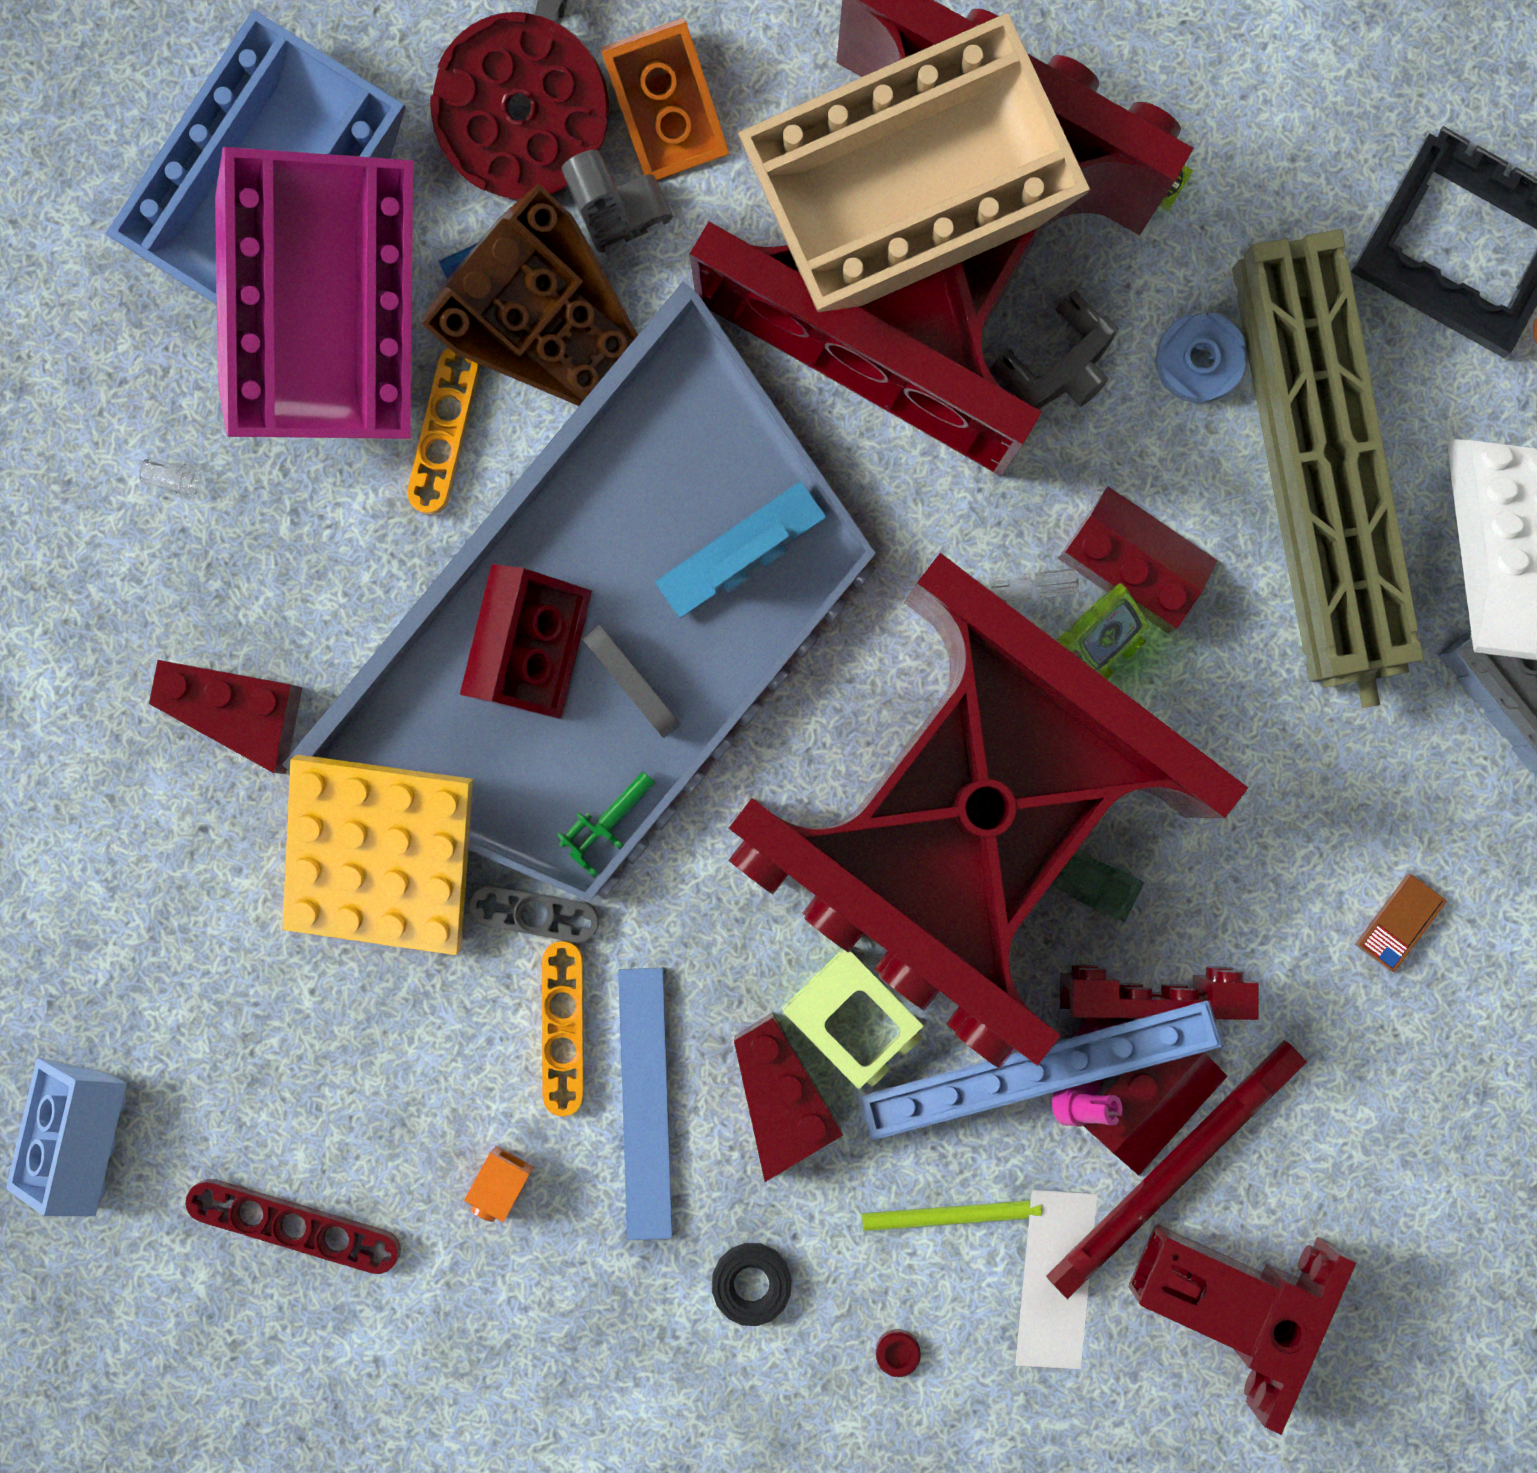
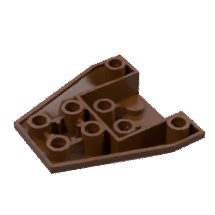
M540 184L533 187L496 220L443 283L420 323L456 355L577 406L581 405L638 336L575 218Z

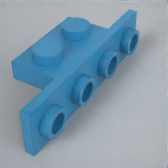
M799 481L656 580L655 584L679 619H681L723 589L730 593L750 579L747 573L762 563L765 567H768L787 553L784 548L785 546L826 519V516L803 483Z

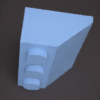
M37 1058L6 1189L43 1216H96L99 1201L103 1198L106 1190L105 1174L109 1157L112 1156L116 1147L115 1131L119 1114L123 1111L126 1104L125 1088L127 1083L109 1073Z

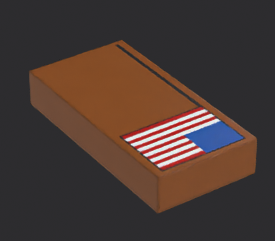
M1407 874L1354 945L1390 972H1395L1447 901L1415 876Z

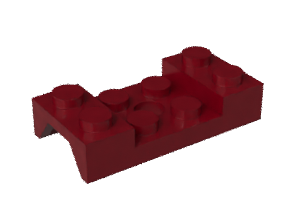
M1076 964L1071 966V973H1060V1009H1071L1072 1017L1146 1018L1196 1003L1210 1001L1215 1019L1259 1020V983L1244 978V971L1233 970L1232 967L1208 966L1206 967V975H1193V988H1188L1186 984H1161V992H1152V988L1143 987V984L1120 983L1119 980L1107 975L1106 969H1100L1098 965Z

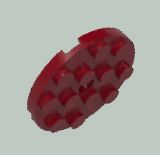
M525 12L494 14L473 23L463 30L442 55L437 66L439 69L434 83L433 95L430 96L432 124L437 141L448 161L457 172L474 186L509 199H521L533 187L540 184L552 195L568 187L561 170L566 161L585 151H600L609 121L607 86L599 64L583 41L566 27L543 16ZM517 94H524L531 100V111L525 120L518 121L509 112V102Z

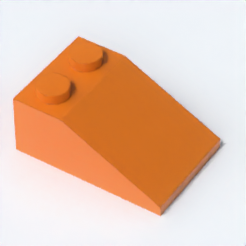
M684 18L600 47L644 175L652 174L658 180L729 154L690 31Z

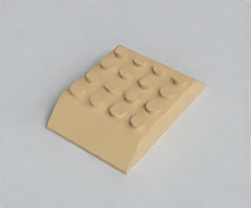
M1005 13L738 132L739 139L818 312L865 305L1032 231L1083 197L1090 190L1009 13Z

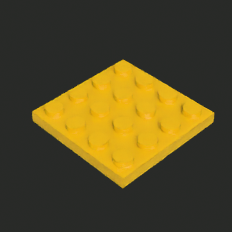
M298 754L290 759L282 930L457 955L461 950L473 779Z

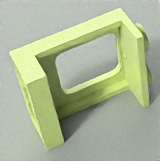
M843 949L782 1007L785 1015L858 1089L865 1083L870 1087L874 1086L889 1071L890 1067L886 1063L898 1051L905 1055L922 1037L918 1031L923 1027V1024L886 988L852 951L848 953ZM856 991L867 993L900 1028V1033L866 1066L859 1064L825 1028V1021Z

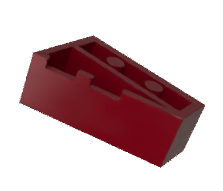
M157 660L149 704L268 771L276 774H286L287 769L282 764L290 755L303 687Z
M773 1012L734 1036L735 1049L764 1182H767L842 1137L843 1133L841 1126Z

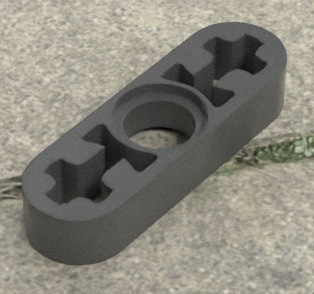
M600 624L582 638L663 738L667 737L681 725Z
M494 885L478 889L473 894L469 905L472 917L483 926L570 942H584L590 939L596 933L599 926L597 911L586 902ZM490 893L496 894L497 903L511 905V896L519 897L513 913L515 924L506 922L510 914L506 912H495L492 918H487L486 910L479 908L480 900L488 899ZM530 901H539L547 909V919L541 926H530L523 919V908ZM554 904L563 905L560 915L574 916L577 909L584 910V918L591 920L590 928L585 927L581 930L580 934H575L571 924L559 922V932L551 931L550 927L556 915Z

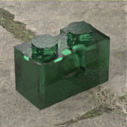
M1078 848L1051 883L1050 887L1114 920L1125 923L1145 882L1118 868L1108 866L1092 858L1091 854Z

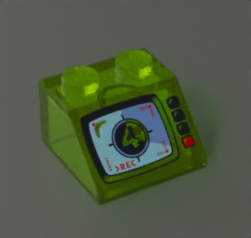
M1119 583L1106 591L1056 641L1108 680L1114 673L1109 666L1121 654L1125 659L1131 657L1146 642L1141 635L1150 625L1128 590Z

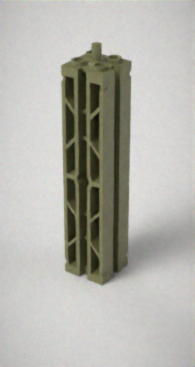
M1338 229L1309 234L1300 240L1289 241L1286 238L1252 244L1244 253V259L1238 260L1232 267L1234 284L1238 289L1237 300L1303 652L1307 657L1309 682L1322 680L1324 688L1357 682L1362 708L1380 705L1376 679L1410 672L1408 663L1422 661L1424 658L1421 642L1416 638L1418 626L1349 262L1343 252L1346 247L1343 231Z

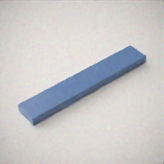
M664 968L619 969L627 1240L672 1239Z

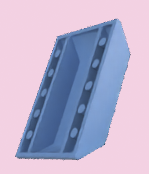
M253 9L105 234L217 305L215 195L223 147L390 159L406 107L397 99Z

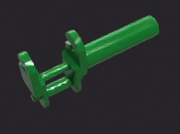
M642 771L599 817V823L596 826L589 821L592 816L588 812L585 815L577 812L576 816L579 820L565 835L561 832L557 833V836L561 839L559 845L562 848L566 845L573 850L569 856L582 868L586 869L592 877L596 878L599 873L583 858L584 852L602 835L621 850L624 844L611 831L656 782ZM587 826L593 833L580 847H577L572 840Z

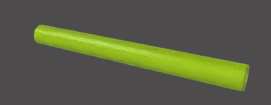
M1031 1200L870 1212L861 1213L863 1231L1029 1219V1215L1042 1216L1041 1204L1030 1208Z

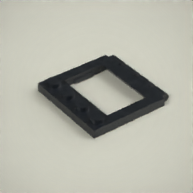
M1442 126L1437 137L1429 133L1424 139L1350 272L1500 357L1505 358L1512 353L1537 307V250L1506 307L1502 304L1496 306L1480 297L1478 290L1463 282L1458 285L1442 276L1441 270L1426 261L1419 263L1403 254L1402 248L1394 244L1403 226H1406L1413 217L1429 188L1427 183L1433 172L1537 229V178L1518 167L1512 170L1509 177L1503 175L1509 162L1479 145L1474 148L1471 156L1464 153L1470 140Z

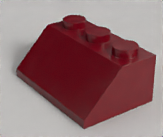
M1109 486L1106 487L1058 557L1060 561L1120 601L1125 598L1132 605L1136 613L1166 633L1174 631L1180 626L1203 592L1217 562L1212 556Z
M491 564L460 695L561 719L592 590L526 568Z
M1205 1052L1105 1078L1097 1095H1116L1119 1097L1122 1103L1121 1116H1116L1119 1122L1116 1125L1086 1123L1084 1127L1139 1176L1228 1076Z

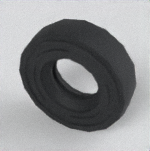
M743 1243L730 1248L719 1259L712 1274V1294L716 1306L729 1320L742 1326H760L773 1321L785 1309L791 1296L792 1277L786 1261L776 1250L762 1243ZM749 1267L762 1270L769 1280L767 1293L756 1301H747L741 1298L736 1293L734 1287V1280L737 1274Z

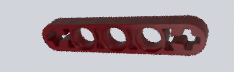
M217 1179L200 1181L186 1195L185 1206L187 1212L193 1219L201 1223L371 1274L388 1272L400 1257L401 1246L399 1240L387 1230ZM210 1189L213 1191L212 1199L215 1201L227 1203L230 1200V1195L235 1196L236 1199L229 1208L228 1219L223 1217V1214L227 1208L213 1206L206 1212L202 1210L203 1202L197 1200V1196L203 1195ZM254 1201L260 1205L263 1217L259 1224L249 1225L242 1220L240 1207L243 1202ZM297 1214L303 1218L306 1225L303 1236L294 1238L284 1232L282 1224L286 1215ZM340 1227L346 1231L349 1242L345 1249L340 1251L333 1250L326 1244L325 1233L329 1228ZM358 1233L365 1235L361 1242L362 1245L374 1247L378 1241L384 1242V1250L391 1253V1257H384L380 1263H376L373 1261L374 1253L364 1249L358 1252L357 1258L351 1256L358 1243Z

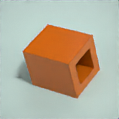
M495 1145L464 1201L472 1205L470 1210L476 1216L489 1222H494L495 1219H498L504 1223L534 1166Z

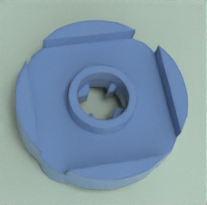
M1207 313L1206 315L1189 314L1183 316L1166 330L1158 343L1155 366L1160 380L1173 395L1184 401L1204 404L1220 399L1238 384L1245 372L1244 338L1239 329L1230 320L1221 315ZM1203 348H1206L1212 355L1207 358V360L1212 361L1209 368L1204 366L1196 367L1191 362L1193 360V357H1190L1191 349L1200 352Z

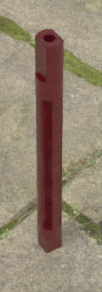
M1283 1040L1046 1275L1048 1280L1068 1300L1307 1061L1290 1043Z

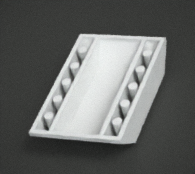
M1450 439L1448 457L1474 652L1537 660V449L1472 440Z

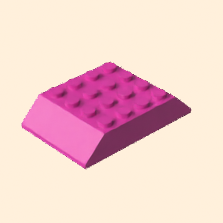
M223 147L215 195L218 389L226 435L228 437L411 439L413 160Z

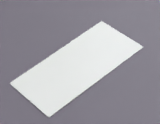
M1032 1190L1030 1208L1041 1204L1042 1216L1029 1215L1015 1366L1081 1369L1089 1279L1067 1300L1048 1280L1046 1275L1094 1229L1097 1194Z

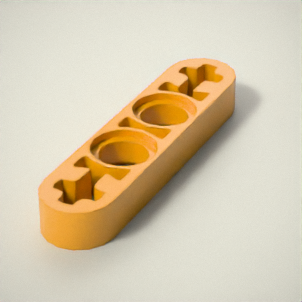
M448 347L441 353L438 360L407 490L410 504L418 512L425 515L440 513L449 502L480 374V364L464 358L471 368L469 371L465 370L460 373L458 385L460 387H467L466 392L463 394L454 388H442L444 381L452 385L454 371L448 367L450 361L457 362L459 355H456ZM446 398H455L461 403L460 415L451 421L440 419L437 413L440 402ZM437 440H444L451 447L449 459L441 464L430 462L427 456L429 446ZM424 466L434 472H446L445 479L435 476L433 487L434 490L440 493V497L438 500L431 499L428 506H423V499L417 495L419 489H426L428 487L430 479L427 473L421 474Z
M565 940L556 941L548 946L542 957V1097L547 1110L561 1117L569 1116L576 1112L584 1098V959L578 945ZM559 948H566L567 956L575 958V964L567 967L566 980L575 978L576 987L564 984L553 988L550 987V979L559 980L558 965L551 964L550 961L551 957L558 955ZM561 992L571 995L576 1004L574 1013L565 1018L558 1017L551 1009L553 996ZM557 1038H568L574 1043L576 1054L571 1061L559 1062L553 1057L551 1045ZM576 1068L577 1077L573 1075L567 1076L568 1091L575 1092L576 1098L570 1099L567 1107H561L559 1099L552 1098L551 1092L559 1089L560 1075L551 1077L550 1069L563 1072Z

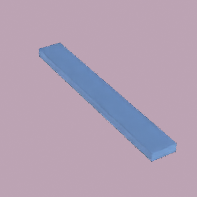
M1204 1001L1056 1042L1038 1066L1019 1052L1012 1054L1001 1069L986 1061L860 1096L870 1138L873 1141L1224 1046L1210 1001Z

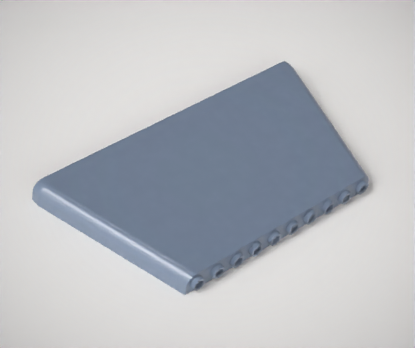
M683 281L287 757L282 766L290 772V759L298 754L473 779L468 850L589 902L597 894L605 899L621 880L615 874L625 860H628L633 865L649 846V843L643 839L654 825L662 830L678 809L672 803L679 794L685 791L690 795L705 778L706 774L700 769L712 756L718 761L735 741L729 734L739 721L747 726L760 711L763 705L757 700L767 687L775 692L788 677L791 671L785 666L795 653L803 658L816 643L819 636L813 631L824 618L832 623L844 609L847 602L841 597L853 584L860 589L876 568L870 562L876 553L703 300L694 289ZM801 481L826 516V519L785 546L784 548L787 553L768 567L761 563L749 571L747 574L750 576V579L730 593L723 589L679 619L655 584V581ZM491 564L526 568L592 590L561 719L460 695ZM599 624L681 723L667 737L663 738L583 641L582 638ZM644 771L656 783L611 831L624 846L619 850L612 841H609L602 835L584 852L583 858L599 873L594 878L569 856L573 851L569 846L566 845L562 848L559 845L561 839L557 836V833L561 832L565 835L579 820L576 816L577 812H580L582 815L588 812L592 816L589 821L596 826L599 823V817L632 781ZM585 826L572 842L577 847H580L593 832Z

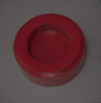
M890 1330L884 1333L876 1344L875 1354L877 1363L883 1372L892 1377H905L915 1371L920 1363L921 1351L918 1341L906 1330Z

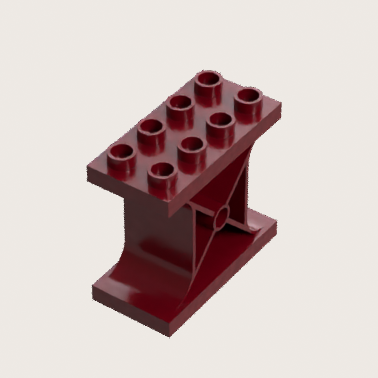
M842 0L836 63L863 77L999 16L984 9H972L965 18L935 0ZM1028 54L1090 190L1083 197L1038 228L865 305L818 312L788 245L777 247L750 245L708 221L690 252L695 292L712 312L1001 477L1023 446L1042 411L1003 390L997 384L984 361L981 334L1040 233L1052 222L1062 217L1079 213L1106 216L1140 236L1194 149L1178 139L1181 127L1177 120L1168 112L1147 102H1134L1129 110L1121 107L1096 92L1100 83L1097 76L1088 67L1073 58L1063 55L1052 56L1048 64Z
M939 553L904 601L907 606L926 619L936 629L947 649L950 676L947 689L939 703L861 805L848 818L825 827L799 826L777 817L751 798L728 828L743 839V842L728 861L772 895H774L788 875L808 889L815 896L802 912L805 916L804 919L849 953L864 933L887 950L874 967L880 973L879 977L921 1010H926L939 991L955 1002L959 1007L946 1022V1025L955 1031V1035L998 1069L1002 1068L1015 1049L1038 1066L1061 1035L1039 1019L1025 1005L1015 989L1009 968V951L1013 936L1038 900L1109 807L1125 794L1134 790L1147 792L1163 800L1185 818H1226L1249 787L942 553ZM976 789L982 792L989 802L988 817L977 827L970 822L966 814L967 799Z

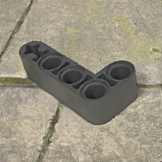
M589 150L577 154L562 166L561 170L572 197L599 253L606 252V246L622 239L628 242L648 233L646 228L661 221L665 225L673 218L660 186L652 174L637 177L616 187L598 150Z

